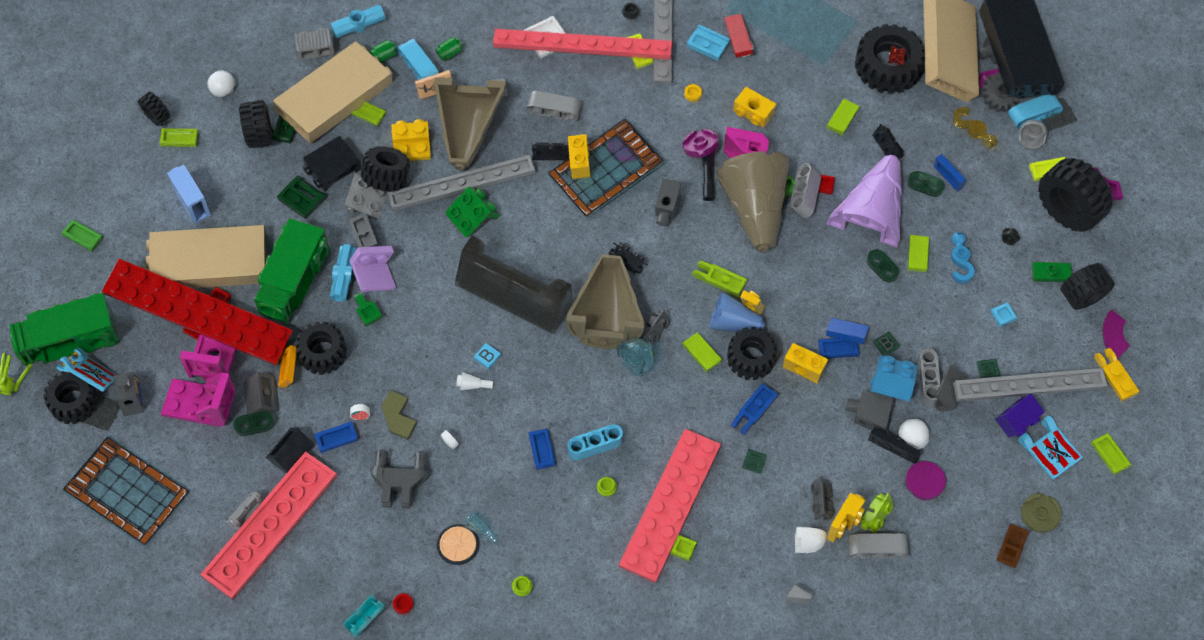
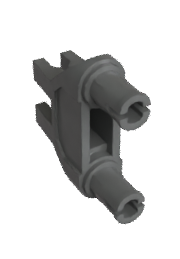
M376 450L375 463L370 470V474L382 488L381 502L383 507L391 508L392 493L394 492L402 493V508L410 509L412 493L428 478L429 473L426 470L428 454L422 452V455H420V452H415L413 469L386 468L388 451L382 450L381 455L380 450Z

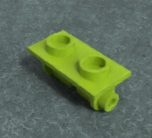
M881 493L875 496L869 507L874 513L870 511L865 513L860 521L862 529L867 530L869 528L872 534H876L883 527L885 517L893 510V501L889 493L886 496Z

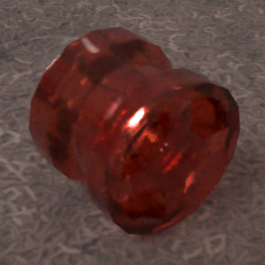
M892 45L888 63H897L899 66H902L906 48L898 49Z

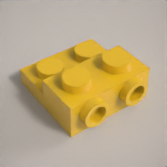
M416 119L414 123H406L400 120L395 124H391L394 149L406 154L410 161L431 159L428 121L424 122L422 119Z
M849 494L830 526L827 536L829 541L834 543L836 538L841 539L846 528L851 531L853 525L856 527L859 525L865 511L863 508L865 499L862 496Z

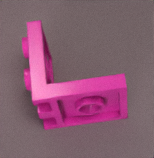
M199 335L195 351H181L180 360L189 378H193V375L207 380L221 372L230 374L236 349ZM214 351L219 352L218 356H212L210 354Z

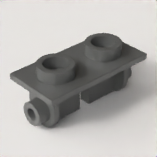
M664 309L652 313V316L646 323L650 328L644 326L643 333L637 340L640 344L645 342L648 349H651L657 343L659 336L669 325L670 319Z
M820 476L812 482L810 492L813 495L812 512L814 513V520H818L822 516H824L825 520H830L833 515L832 501H826V499L832 498L831 483L827 479L823 480V476Z

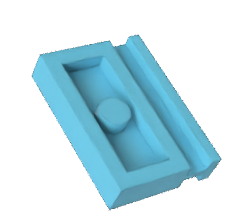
M698 25V28L688 40L687 47L718 61L726 50L727 45H729L730 38Z

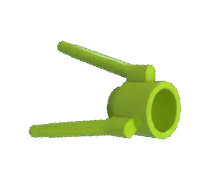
M2 353L0 394L12 395L13 391L17 392L19 385L33 366V363L26 367L17 382L14 383V379L7 376L11 356L8 355L6 359V353Z

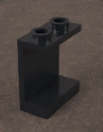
M340 136L303 157L305 173L308 176L311 174L316 187H321L324 192L328 190L326 183L351 168L355 173L362 169L360 160Z

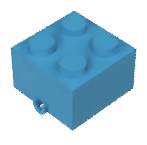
M879 356L875 375L870 383V386H872L871 392L910 401L914 392L913 387L918 366L910 361L902 362L895 360L891 356Z

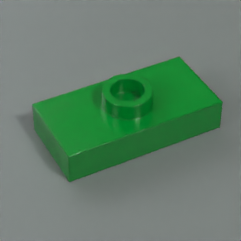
M1032 263L1033 281L1065 282L1072 275L1071 263Z

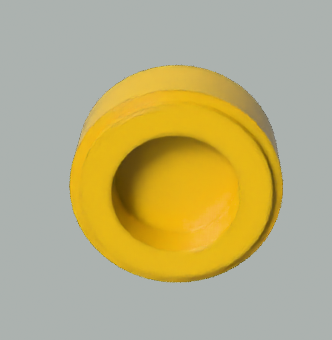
M696 84L688 85L684 90V97L690 102L700 100L702 97L701 87Z

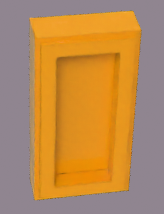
M290 345L285 349L281 357L278 387L286 388L293 382L296 346Z

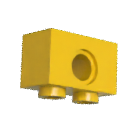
M745 87L735 99L733 111L738 116H744L752 124L763 128L776 110L775 102L748 87Z
M586 134L568 136L572 179L591 177Z
M792 343L784 358L783 368L818 384L826 369L828 359Z

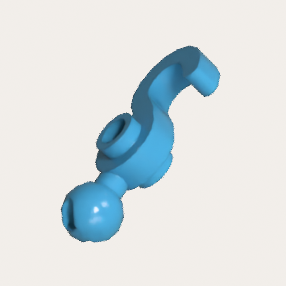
M955 232L951 237L952 244L956 246L952 250L951 260L958 267L966 270L968 274L961 275L954 271L952 278L957 283L966 284L972 280L975 269L968 262L971 256L970 250L963 246L966 242L965 234Z

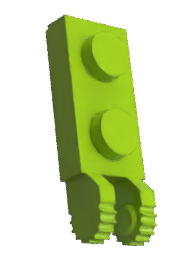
M701 260L697 263V266L707 271L708 274L699 270L692 272L693 277L736 297L740 296L747 283L746 278Z

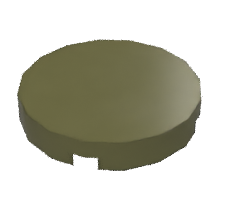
M1038 493L1029 496L1021 507V517L1024 524L1035 532H1050L1058 526L1061 520L1062 511L1059 504L1054 498Z

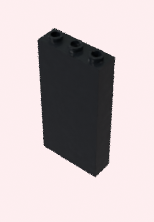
M984 0L979 9V14L1008 97L1058 95L1065 83L1035 0Z

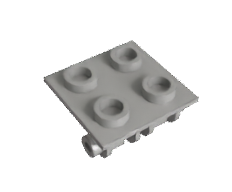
M355 173L344 204L347 212L353 214L354 211H359L379 219L388 191L384 192L369 187L362 180L363 178Z

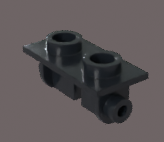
M880 124L872 136L884 152V155H893L898 157V159L902 158L904 150L898 142L894 143L895 138L890 129Z
M538 142L532 144V160H569V144H565V142L552 143V145Z
M613 242L616 248H612L609 251V255L621 256L623 262L627 259L625 267L634 274H640L643 271V264L648 265L644 262L645 258L637 252L634 255L628 252L630 249L623 243L618 245Z

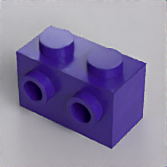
M1030 393L1018 399L997 416L995 420L1008 438L1015 435L1020 437L1027 432L1026 428L1029 425L1033 426L1041 420L1039 417L1045 412Z

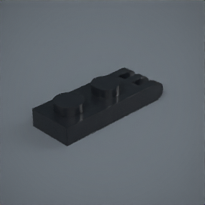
M873 427L868 441L915 464L918 462L921 455L920 450L907 444L901 438L889 435L883 429Z

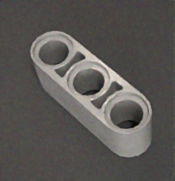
M532 91L526 109L531 114L534 112L537 115L555 116L554 118L576 121L581 101L573 97Z
M808 163L800 166L797 171L790 202L791 208L802 218H808L814 212L821 181V175Z
M928 348L921 352L918 360L921 401L925 406L934 407L939 400L936 397L930 398L927 394L936 396L941 384L937 353L933 349ZM925 376H930L933 380H928Z
M853 534L848 537L850 558L855 559V557H861V559H876L875 557L895 559L896 557L907 558L909 556L906 534Z

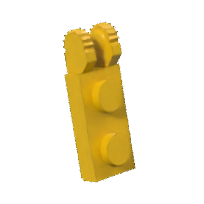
M744 290L740 296L742 304L761 315L765 307L761 299H759L760 296L753 291L748 293Z
M1108 348L1104 351L1106 357L1111 362L1108 365L1102 354H1095V360L1103 368L1106 379L1121 401L1131 398L1140 392L1120 361L1117 360L1112 349Z

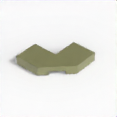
M390 390L381 406L390 433L408 440L417 422L400 415L408 398Z

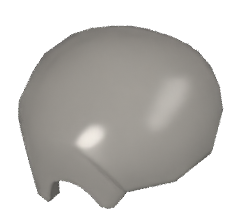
M1029 120L1021 125L1019 142L1025 148L1032 150L1044 145L1047 129L1041 121ZM1028 137L1034 138V140L1030 141L1028 140Z

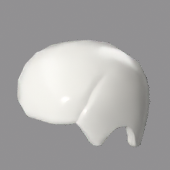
M224 70L216 71L208 80L209 91L216 97H225L228 94H232L236 86L234 77Z
M908 419L899 427V438L914 448L921 449L929 443V430L923 421Z

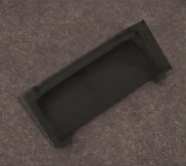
M471 235L461 252L455 286L554 335L572 307V284L557 279L548 286L483 254L485 249L484 242Z

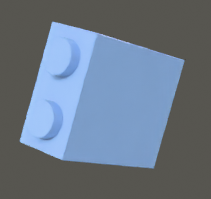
M182 165L168 172L167 174L174 192L193 223L195 224L211 216L204 196L186 167Z

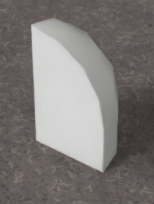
M797 527L795 532V553L818 551L826 543L827 533L817 528Z

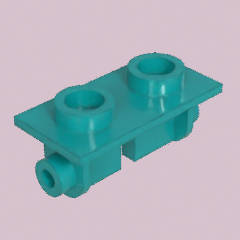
M371 594L343 623V626L356 638L380 612H383L385 605L381 601H377Z

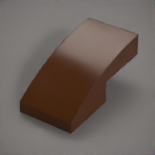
M1010 523L996 561L1016 568L1029 531Z

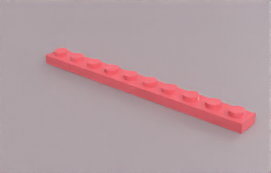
M495 29L493 47L670 60L672 41Z

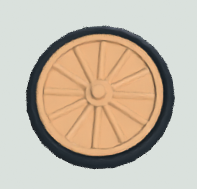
M451 525L444 529L437 539L438 554L449 564L462 565L468 563L476 556L479 550V538L475 531L466 525Z

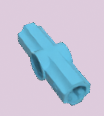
M377 5L364 11L353 10L348 17L330 23L334 36L338 38L351 32H363L367 26L385 20V15L381 6Z
M344 244L340 246L337 264L333 266V283L330 299L343 302L347 300L349 286L353 282L351 278L354 275L350 259L355 253L356 248L351 245Z

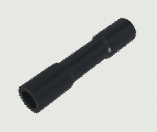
M713 153L702 157L704 201L714 200Z

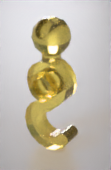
M960 107L955 110L952 120L956 127L968 129V135L973 139L982 138L983 144L987 148H993L997 145V137L986 133L987 127L984 122L980 120L964 121L959 118V116H967L970 111L969 108Z

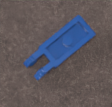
M762 383L739 410V414L733 420L731 426L733 428L737 427L744 417L748 422L741 429V433L745 435L776 400L778 394Z

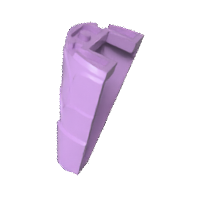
M893 155L884 156L862 178V181L848 194L847 198L831 213L827 225L845 230L848 221L881 232V243L898 248L901 217L900 196L902 194L901 166L898 158Z

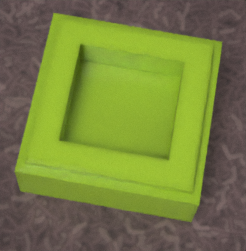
M678 535L670 554L690 561L697 542Z

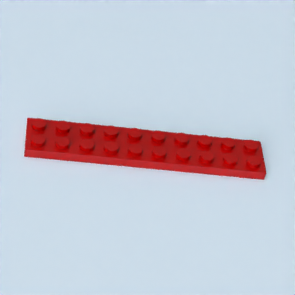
M122 259L117 261L101 291L106 296L275 366L278 365L294 333L289 328Z

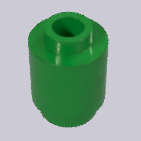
M452 36L439 44L435 51L442 61H448L462 52L461 48L463 45L458 38L455 39Z
M385 40L372 47L369 53L377 57L380 63L396 56L397 47L393 41Z

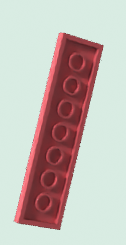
M684 429L619 563L620 568L654 583L657 582L676 538L721 447L720 443Z
M305 451L200 574L201 577L233 600L337 477L336 472Z

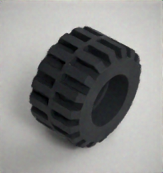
M264 100L241 103L239 115L246 145L250 149L272 145V126Z
M376 146L375 148H370L364 155L361 178L373 189L384 192L398 191L406 185L410 160L406 157V154L392 147Z
M1096 263L1088 265L1072 274L1062 284L1060 289L1074 310H1079L1103 299L1113 289L1115 283L1104 266Z
M324 321L323 324L315 322V325L309 324L307 329L303 328L301 330L302 335L298 334V341L295 344L302 366L304 365L307 371L310 369L313 374H316V371H318L319 375H324V371L330 374L333 368L335 371L338 370V364L343 365V358L346 359L347 356L345 340L340 329L335 328L334 324L328 325V322ZM320 342L331 344L330 349L324 353L317 354L311 352V349Z
M746 327L742 329V332L738 330L735 336L731 337L727 360L729 367L732 366L731 371L733 373L737 371V376L740 378L744 375L745 380H749V377L757 380L758 376L762 379L766 373L769 374L775 365L777 344H774L775 339L773 337H769L770 333L767 331L764 333L762 328L755 330V327H751L748 330ZM752 347L758 349L763 355L757 359H749L741 351Z
M61 372L60 376L57 374L53 376L54 380L48 381L49 387H45L44 391L46 394H43L46 406L54 418L56 417L59 422L63 420L65 424H69L70 421L73 424H77V420L84 422L86 421L84 419L86 416L90 418L92 416L91 411H96L97 407L95 404L99 402L97 398L99 396L95 387L70 372ZM80 391V395L75 401L62 403V399L67 393Z

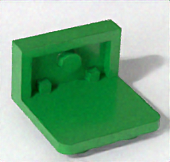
M468 186L446 210L447 217L465 237H470L486 218L496 220L501 215L497 211L498 207L496 204L486 198L487 194L481 188L476 189Z

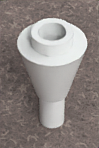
M465 372L457 376L456 387H460V391L477 389L479 387L492 389L493 381L480 380V378Z

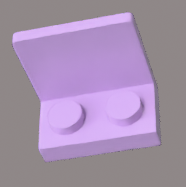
M392 246L357 248L350 259V263L361 292L395 289L396 286L387 265V261L394 253Z

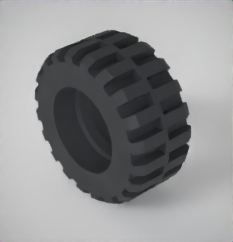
M883 24L882 27L876 26L872 28V31H867L859 42L855 58L856 73L858 77L862 76L861 81L864 84L868 83V87L872 90L876 88L880 93H883V91H888V94H893L894 91L902 93L904 88L907 90L912 88L913 84L915 85L921 77L925 64V46L922 44L920 37H916V33L912 30L908 31L907 27H898L897 24H892V26ZM884 51L899 54L905 60V63L898 66H889L880 62L875 55Z
M1068 158L1061 160L1046 172L1039 181V198L1043 202L1044 209H1047L1048 214L1058 224L1061 223L1063 227L1071 228L1072 231L1081 232L1092 229L1110 212L1113 205V194H1111L1110 185H1107L1105 177H1102L1097 169L1095 170L1091 164L1084 163L1081 159Z

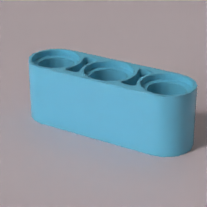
M414 39L397 47L399 55L403 56L404 62L409 68L414 70L413 73L418 80L439 74L434 64Z
M1043 95L1014 106L1009 110L1008 115L1016 128L1020 129L1021 125L1026 121H1042L1058 115L1063 110V107L1055 95Z
M613 424L571 438L568 442L569 457L573 460H581L620 446L623 440L622 428ZM611 434H616V435H618L619 437L613 439V438H610L609 436H610ZM594 440L600 442L598 445L591 444ZM580 447L581 450L573 451L572 448Z

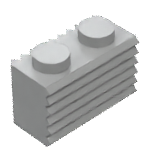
M320 28L313 32L302 31L299 34H295L299 60L334 55L333 41L329 28Z

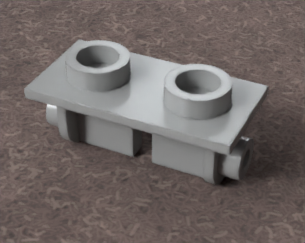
M256 491L254 493L251 492L226 523L238 531L264 501L261 495Z

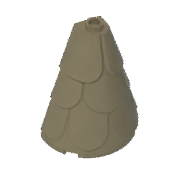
M435 77L434 88L444 130L442 134L449 161L455 166V169L465 170L470 167L505 94L506 81L488 80L487 87L456 85L453 78Z
M765 151L742 154L723 162L722 168H717L718 181L730 200L729 203L737 214L741 227L754 249L759 252L769 251L770 248L776 246L781 223V209L785 195L784 190L789 169V158L787 155L779 152H773V155H768Z
M605 254L600 256L589 273L586 283L578 293L577 299L567 313L566 325L568 331L572 336L580 338L579 342L587 346L599 349H618L626 347L628 342L637 341L643 333L644 319L630 284L631 279L621 256Z

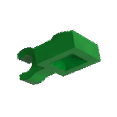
M361 292L354 296L355 302L359 306L356 309V313L365 327L382 318V314L373 300L367 303Z

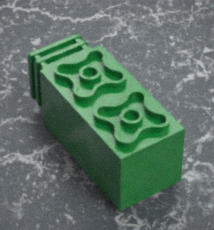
M289 218L287 224L283 225L280 236L274 243L271 256L267 257L265 266L258 276L260 290L257 292L254 301L259 314L273 320L289 323L292 313L295 311V308H300L316 273L321 271L323 262L329 254L330 246L328 245V238L323 228Z
M95 293L86 298L74 299L69 303L57 304L48 309L36 310L27 314L26 320L9 324L13 350L18 360L24 366L36 361H42L43 364L59 360L62 357H70L75 353V348H81L85 353H91L99 348L112 347L115 343L120 342L112 309L103 293Z

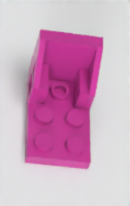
M727 127L723 152L730 159L752 152L765 151L767 154L769 140L762 133Z
M221 372L208 378L205 385L172 379L161 415L218 427L225 426L236 392L230 375Z

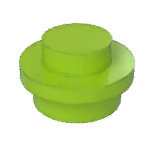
M604 477L598 481L597 491L600 495L609 497L616 492L617 485L612 478Z
M519 576L514 579L512 590L517 596H527L532 591V582L528 577Z

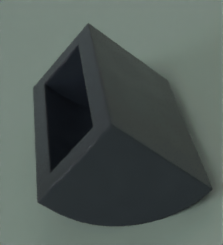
M290 428L265 458L287 473L305 451L308 453L314 443L300 429Z

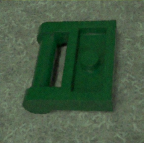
M297 175L277 195V199L306 219L327 199V194L317 191L304 182L302 177ZM296 188H302L315 198L312 200Z

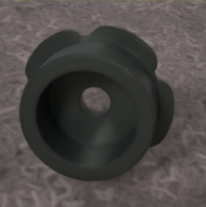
M627 3L624 5L622 15L625 18L635 19L639 15V9L636 4Z
M1005 228L1003 230L1002 241L1004 243L1014 245L1016 241L1020 240V235H1018L1016 229Z

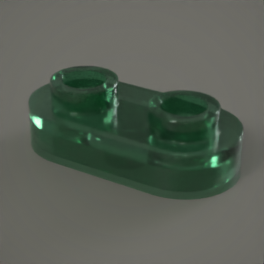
M921 171L912 172L908 178V186L915 191L932 197H938L943 193L945 184L940 178Z
M875 249L868 253V266L884 282L891 283L898 278L899 268L883 251ZM873 259H877L879 262L875 263ZM886 272H890L892 275L888 276Z
M260 411L237 417L233 427L239 436H249L269 431L274 425V420L269 412ZM262 421H267L265 425H261ZM243 425H248L246 429H241Z

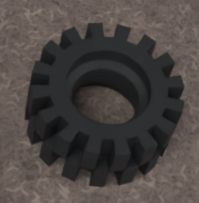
M151 91L137 101L144 115L151 122L155 123L156 126H160L171 117L166 105L162 103L163 101Z

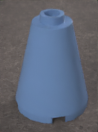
M721 293L709 324V328L713 330L737 332L739 330L742 332V329L746 327L748 330L751 327H755V330L763 329L765 321H762L763 317L729 295Z

